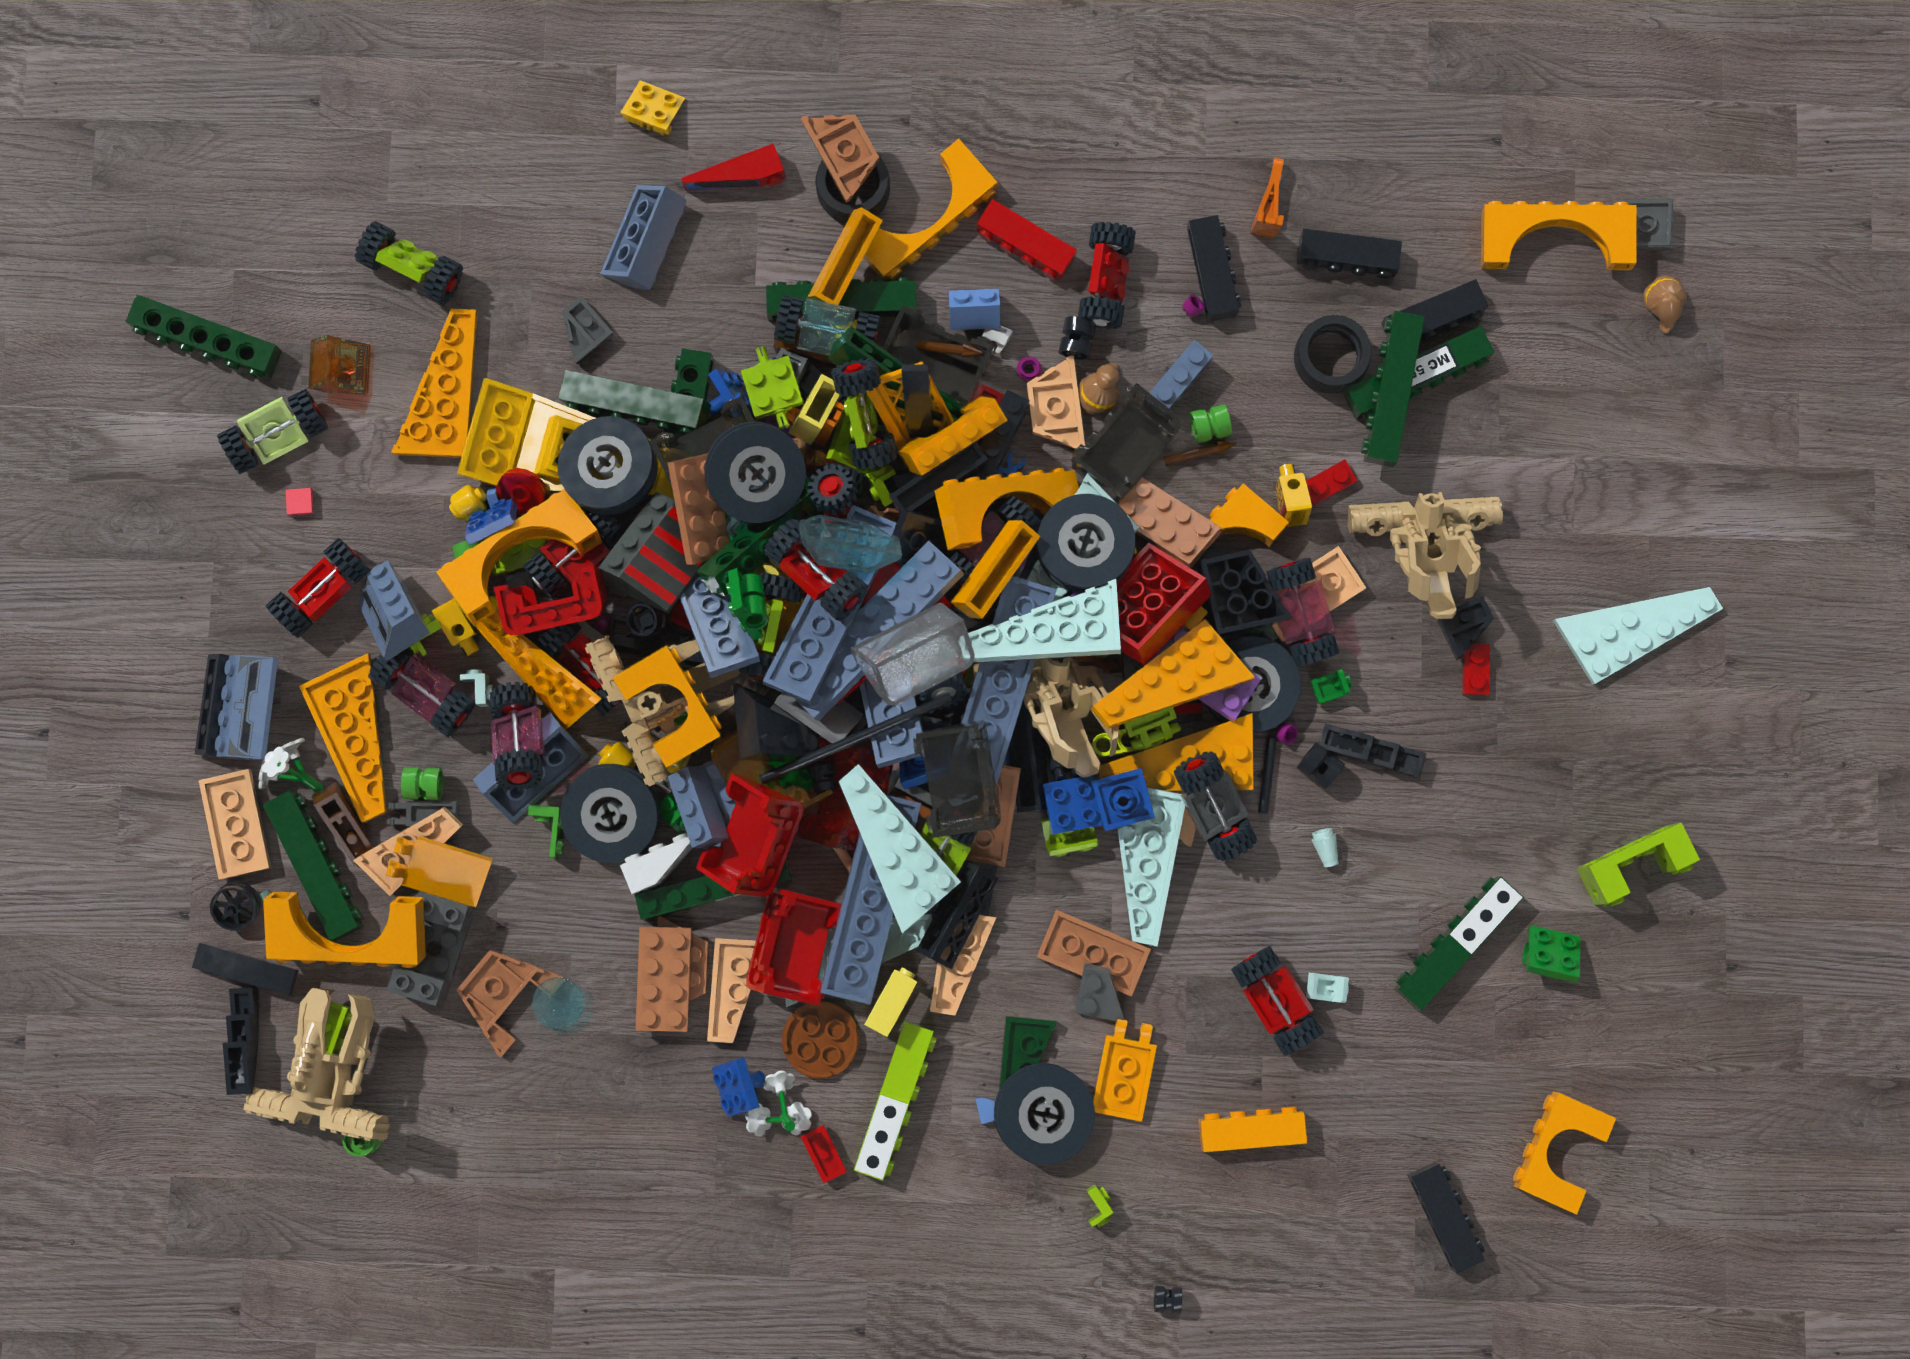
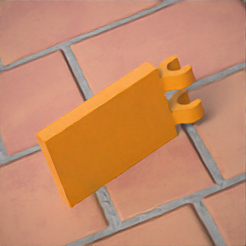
M421 836L417 837L416 842L398 837L393 852L401 855H411L408 865L390 860L386 872L387 876L403 878L402 886L472 907L477 906L492 858Z
M1117 1019L1114 1035L1106 1034L1093 1097L1094 1109L1096 1113L1142 1122L1157 1048L1156 1044L1150 1043L1153 1026L1142 1023L1139 1041L1124 1038L1128 1021L1126 1019Z

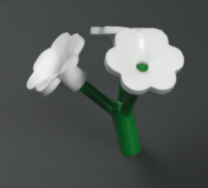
M304 738L289 742L282 747H277L273 752L271 751L266 754L259 773V789L265 788L268 780L278 781V779L299 781L315 793L323 789L324 786L306 774L299 759L300 753L297 748L301 743L305 742ZM290 759L294 760L299 772L289 767L288 761Z
M778 1071L765 1077L764 1089L776 1093L779 1097L782 1114L780 1117H771L770 1110L759 1103V1108L746 1112L745 1117L748 1121L746 1128L748 1132L754 1133L755 1136H763L765 1130L770 1129L771 1123H782L783 1128L793 1135L801 1134L802 1130H809L811 1127L810 1118L812 1111L804 1107L801 1102H794L791 1106H786L784 1095H786V1090L793 1087V1082L795 1081L793 1074Z

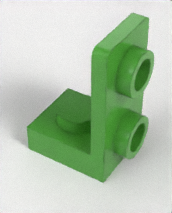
M529 805L528 815L535 817L536 822L550 823V818H553L549 858L558 859L559 854H563L564 839H560L562 828L560 819L561 808Z

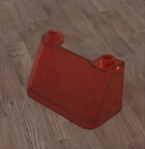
M818 737L819 749L832 744L825 738ZM857 745L819 760L822 764L835 763L836 772L834 773V778L838 781L839 789L821 794L817 814H806L801 819L797 837L836 849L855 851L860 831L839 781L859 764L880 790L887 795L893 764L878 768L873 749Z

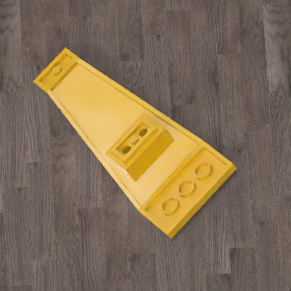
M484 378L457 475L496 487L502 474L510 469L521 468L537 474L544 482L547 491L560 492L564 488L558 475L556 458L559 457L565 442L562 435L563 433L570 435L577 427L589 420L595 419V417L539 395ZM649 439L657 455L658 471L653 488L648 495L653 496L655 492L674 499L668 462L690 458L691 454ZM610 452L623 465L622 454ZM593 467L594 478L598 480H606L604 477L600 475V473L595 469V467Z

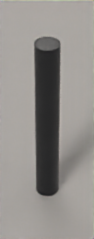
M1267 737L1258 808V813L1268 814L1277 743V738Z

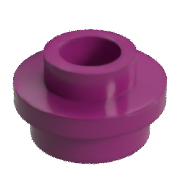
M1024 357L1019 361L1017 374L1022 380L1029 382L1041 375L1042 367L1036 358ZM1027 366H1031L1034 371L1029 374L1024 369Z

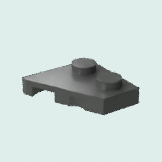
M582 296L562 311L573 353V360L577 365L614 335Z
M1088 963L1084 964L1075 1013L1116 1022L1117 1019L1124 1020L1125 1013L1121 1009L1118 991L1113 984L1110 968Z

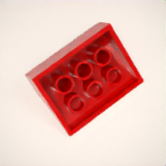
M1148 543L1134 557L1123 578L1116 583L1121 651L1145 666L1211 596L1207 579Z

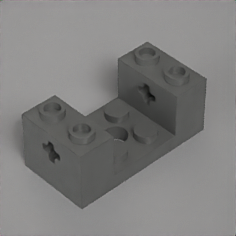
M419 891L417 897H423L424 900L423 915L426 957L415 967L394 966L386 991L434 1006H444L476 907ZM434 941L441 945V952L437 956H432L428 951L429 945Z

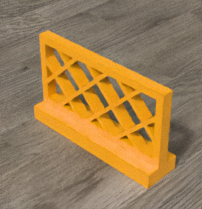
M902 369L881 375V384L877 388H873L874 390L866 391L888 432L894 435L897 448L914 439L909 438L905 409L899 408L896 405L898 399L904 400V394L901 393L903 390ZM929 375L931 394L933 396V411L943 414L942 421L934 419V426L938 427L936 431L938 433L955 421ZM894 381L900 383L898 391L887 388L885 383Z

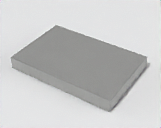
M781 693L775 701L776 705L831 743L846 738L864 716L858 709L842 700L817 721L794 697Z

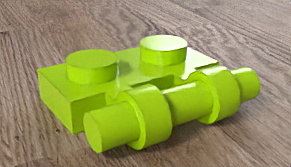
M1172 706L1162 709L1160 712L1150 713L1138 717L1136 720L1124 723L1127 735L1130 738L1136 735L1139 736V738L1130 741L1134 751L1142 747L1147 749L1152 746V743L1163 738L1168 740L1173 737V734L1181 731L1178 722L1168 724V721L1177 718ZM1160 726L1159 730L1147 734V730Z

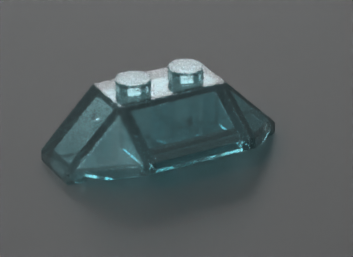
M817 515L807 520H800L799 522L801 543L818 565L853 572L870 573L898 561L902 557L899 537L890 536L884 530L869 523L824 515Z

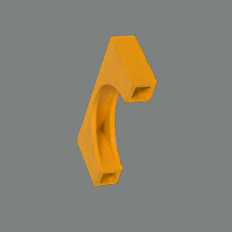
M957 139L940 153V162L946 169L952 184L951 201L944 215L931 227L913 234H896L880 228L877 230L863 259L880 278L886 281L896 279L902 273L903 267L908 263L912 265L921 257V252L927 247L929 249L935 247L944 233L947 232L949 234L958 227V222L961 219L971 217L978 210L977 206L983 201L989 202L997 194V181L960 139Z
M1242 484L1238 490L1235 487L1232 488L1225 497L1227 502L1222 507L1217 505L1209 514L1210 521L1221 527L1222 533L1219 536L1227 534L1245 535L1259 540L1268 547L1274 543L1289 524L1284 517L1245 484ZM1201 606L1186 621L1183 627L1189 631L1205 619L1208 612Z
M565 489L559 493H554L548 500L531 508L526 514L515 520V523L495 534L489 535L483 542L466 550L463 555L452 562L444 564L441 569L436 571L444 587L473 626L495 613L488 597L489 576L498 559L512 547L533 539H553L571 546L582 556L602 543L596 527Z
M272 892L263 899L266 959H276V962L279 963L301 960V963L304 964L326 961V964L329 965L351 962V965L354 966L376 963L379 967L401 964L402 967L411 968L417 966L426 957L423 897L398 896L390 903L388 921L379 938L358 946L334 943L315 931L302 912L298 893Z

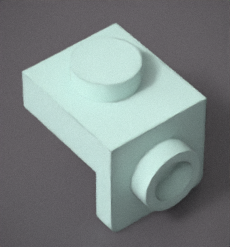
M478 669L467 670V674H461V681L475 682V704L480 707L490 706V692H493L492 689L494 688L493 685H490L489 676Z
M1309 973L1306 998L1346 1003L1349 992V978Z

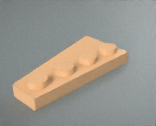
M443 807L360 855L353 861L391 896L402 885L403 878H393L386 875L390 860L408 865L411 855H401L393 852L398 837L416 842L417 837L421 836L445 843L463 824L446 807Z
M979 915L952 969L937 962L930 1012L956 1015L996 917ZM962 923L956 926L954 930L955 936L961 933L963 929ZM950 946L944 949L940 957L945 961L951 952Z
M715 938L707 1041L734 1043L751 989L747 987L746 980L756 941Z

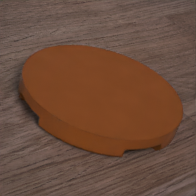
M820 1001L819 1006L807 1003L795 1010L788 1018L782 1033V1047L787 1060L795 1070L807 1077L824 1079L841 1073L852 1063L859 1047V1032L853 1017L843 1007L828 1001Z

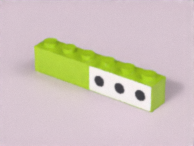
M904 1021L854 1171L882 1181L885 1175H891L895 1161L890 1159L893 1150L899 1151L903 1136H900L899 1132L902 1125L906 1127L912 1113L907 1110L910 1100L915 1102L920 1087L915 1086L919 1076L924 1077L929 1063L924 1061L927 1051L932 1053L937 1040L936 1037L932 1036L934 1031Z

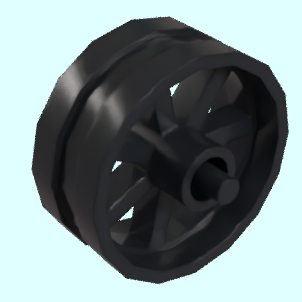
M233 881L224 884L212 897L209 907L215 923L224 929L239 931L248 927L259 914L261 902L258 893L253 887L241 881ZM228 890L237 891L236 896L233 898ZM223 893L228 902L218 901L219 895ZM242 893H243L246 897H248L249 899L245 900V899L241 896ZM252 904L253 912L247 910L243 906ZM219 907L226 908V913L222 914ZM240 913H242L250 919L246 921H241ZM227 916H234L235 921L228 919Z

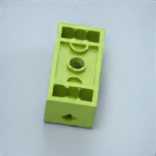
M1682 822L1662 827L1576 868L1594 905L1603 904L1604 907H1612L1625 901L1624 896L1631 892L1618 867L1620 866L1621 868L1634 862V856L1638 858L1653 853L1662 873L1671 872L1672 875L1682 874L1695 868L1693 863L1699 861L1700 858Z

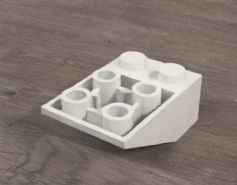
M687 833L672 838L674 843L667 846L660 843L648 849L650 853L642 856V854L639 855L637 853L624 859L626 863L620 865L631 894H640L663 885L692 850Z

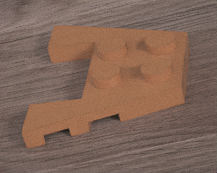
M490 949L456 991L472 1016L476 1019L486 1038L490 1041L496 1054L501 1058L516 1038L496 1023L497 1019L529 981L551 997L566 978Z

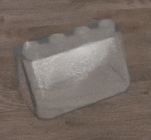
M941 602L850 648L854 660L879 697L885 703L892 706L898 705L968 669L975 658L964 619Z

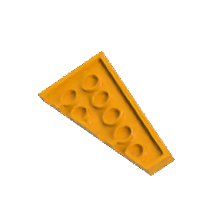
M496 612L475 625L518 676L528 684V687L532 686L534 688L536 696L566 730L602 699L524 635L507 634L502 627L500 615Z
M1205 619L1093 705L1091 710L1104 726L1109 729L1136 720L1138 717L1150 713L1154 714L1162 709L1171 706L1175 707L1208 696L1210 693L1232 688L1240 683L1250 682L1255 677Z

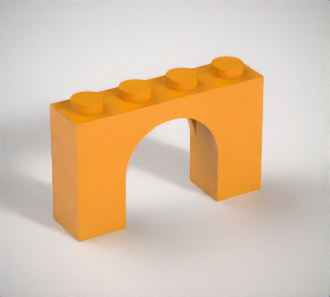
M980 396L959 409L963 416L950 426L926 438L916 437L898 448L897 452L908 471L924 475L1008 421L996 400Z
M668 645L613 677L625 700L656 684L672 685L685 696L688 703L687 719L678 729L653 744L666 768L720 737L721 732L719 729L723 728L716 715L710 716L706 707L709 706V703L703 693L697 694L692 686L696 682L690 671L686 670L684 672L679 662L683 661L675 647L670 649Z
M1553 1091L1551 1095L1546 1097L1543 1103L1544 1114L1534 1125V1138L1532 1143L1529 1142L1524 1149L1523 1157L1525 1159L1522 1167L1519 1166L1514 1173L1513 1181H1515L1513 1187L1577 1215L1587 1190L1560 1179L1552 1172L1547 1161L1548 1145L1555 1135L1569 1129H1575L1597 1140L1607 1142L1616 1118Z

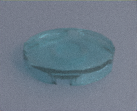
M555 977L547 979L537 987L533 994L532 1008L534 1015L541 1024L548 1028L559 1029L569 1027L578 1020L583 1012L584 1000L582 992L574 982L567 978Z

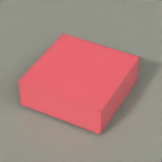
M312 488L286 490L288 516L314 514Z

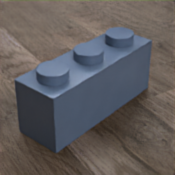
M1193 340L1147 395L1145 404L1164 418L1210 364L1213 354L1196 340Z
M687 766L668 776L692 848H708L728 839L729 835L705 767Z

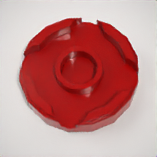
M515 468L508 470L502 474L496 486V494L499 500L505 499L507 501L511 498L514 499L517 504L516 514L518 515L526 514L531 508L542 504L547 499V489L544 482L537 474L527 469Z

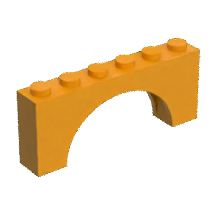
M1491 201L1488 204H1484L1481 211V269H1506L1510 261L1511 250L1515 244L1525 235L1546 227H1566L1587 235L1602 251L1606 262V270H1632L1636 265V205H1629L1628 202H1616L1614 205H1604L1603 202H1591L1589 205H1579L1578 202L1569 201L1563 205H1556L1551 201H1543L1538 204H1528L1526 201H1517L1513 204Z
M1056 468L1051 470L1050 473L1036 470L1030 472L1029 475L1016 472L1009 474L1005 478H1002L1001 474L987 477L986 480H980V477H971L966 479L965 482H958V479L943 482V486L934 492L947 549L970 548L982 541V520L987 508L994 500L1008 498L1012 495L1016 499L1032 505L1045 516L1053 505L1064 498L1075 495L1078 491L1079 486L1075 470L1065 471L1064 468Z

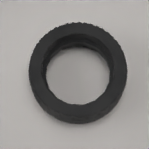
M880 156L879 162L872 170L877 180L876 192L865 203L858 205L842 204L832 197L828 187L831 174L823 160L821 161L816 173L815 185L818 200L828 215L839 222L847 223L853 210L861 207L875 216L881 213L889 198L890 177L888 169Z
M1327 315L1318 318L1303 330L1296 343L1294 364L1297 374L1306 385L1317 392L1327 394L1341 393L1347 387L1358 383L1366 373L1371 361L1372 349L1370 339L1363 327L1351 318L1349 319L1342 315ZM1330 332L1340 334L1348 339L1355 348L1357 356L1353 369L1340 377L1326 376L1316 370L1310 362L1308 355L1309 345L1315 337Z

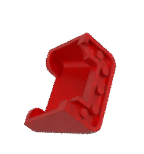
M593 565L581 568V578L577 582L571 583L573 596L538 603L537 595L531 587H510L509 585L494 587L504 631L510 635H523L598 618L603 613L609 586L605 585L598 568L599 566Z
M731 773L726 787V794L737 802L726 828L729 838L722 841L720 847L710 846L706 848L700 856L696 869L733 894L765 897L776 886L803 815V805L794 798L745 776Z
M774 888L767 895L747 974V987L761 993L819 1006L825 994L820 993L822 980L818 979V974L829 929L836 928L842 904Z

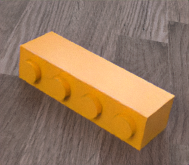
M862 207L853 210L807 298L827 310L837 308L883 221L882 219Z
M1009 520L951 603L969 618L983 619L1040 536L1022 520Z
M1297 1106L1282 1107V1112L1271 1113V1109H1257L1254 1115H1246L1245 1111L1230 1112V1117H1220V1113L1204 1114L1205 1119H1198L1201 1151L1213 1152L1306 1144L1304 1112L1297 1111Z

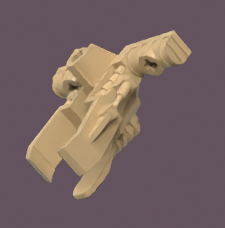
M1438 492V494L1430 493L1424 496L1422 493H1419L1415 507L1409 502L1349 505L1347 527L1350 534L1354 532H1367L1371 536H1380L1385 532L1391 531L1390 541H1392V546L1395 548V561L1400 563L1401 568L1407 575L1408 592L1419 600L1426 601L1430 615L1434 618L1451 619L1455 616L1457 609L1450 591L1447 573L1455 572L1458 564L1467 579L1465 599L1473 597L1479 584L1481 547L1475 544V537L1471 530H1481L1493 524L1501 525L1503 510L1499 497L1445 500L1442 492ZM1401 543H1404L1405 548L1400 549Z
M609 635L604 636L605 638H600L586 644L585 650L592 657L590 661L598 679H601L603 682L601 684L603 690H606L609 695L606 696L608 701H623L632 724L622 730L624 737L627 736L629 740L627 744L629 749H633L632 755L640 773H643L645 779H643L645 785L652 786L656 782H661L666 777L668 778L671 774L668 773L666 766L653 746L656 740L651 735V729L660 726L666 735L678 729L683 723L675 725V718L686 711L688 713V703L683 693L669 684L650 686L630 699L625 700L613 680V677L622 672L624 667L618 652L609 640ZM696 640L670 646V649L676 648L682 660L700 651ZM705 663L689 669L696 682L692 686L697 694L739 676L741 673L739 669L710 678ZM748 679L743 684L746 688L748 687ZM734 694L733 696L708 702L709 706L706 709L710 716L714 714L717 716L734 704Z
M1108 654L1094 656L1105 659L1108 656ZM1071 657L1035 659L1023 698L1025 706L1029 709L1033 719V727L1038 728L1043 738L1049 744L1054 760L1066 768H1074L1076 774L1083 778L1098 774L1100 762L1088 740L1081 718L1088 715L1093 705L1109 694L1103 686V681L1097 674V668L1095 666L1079 667L1078 662L1081 661ZM979 663L972 666V683H974ZM1092 681L1095 686L1088 688L1087 683ZM1033 699H1035L1041 710L1039 714L1035 713ZM1091 710L1110 737L1111 749L1109 757L1116 753L1119 725L1107 729Z
M312 988L300 1003L297 1035L293 1040L294 1044H296L295 1057L292 1059L291 1071L287 1074V1079L291 1081V1095L282 1091L254 1087L253 1093L247 1094L243 1110L249 1114L255 1112L257 1116L278 1119L279 1121H285L286 1119L289 1120V1123L293 1124L299 1120H302L303 1124H309L312 1115L320 1116V1130L326 1131V1129H330L332 1133L339 1131L345 1136L361 1138L367 1141L378 1139V1141L384 1142L388 1137L387 1132L390 1126L387 1116L379 1115L372 1111L349 1108L352 1105L354 1095H359L362 1091L360 1086L363 1078L362 1071L365 1060L371 1055L368 1045L370 1032L375 1020L372 1001L366 996L348 994L351 1002L352 1018L340 1054H329L325 1051V1026L331 1003L330 995L335 990ZM351 1064L359 1065L351 1080Z

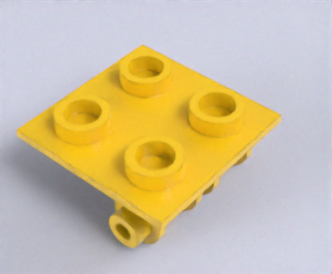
M640 80L620 114L629 123L632 122L640 125L642 128L647 124V130H651L653 127V131L660 133L662 136L665 134L669 135L672 130L670 124L685 101V97Z

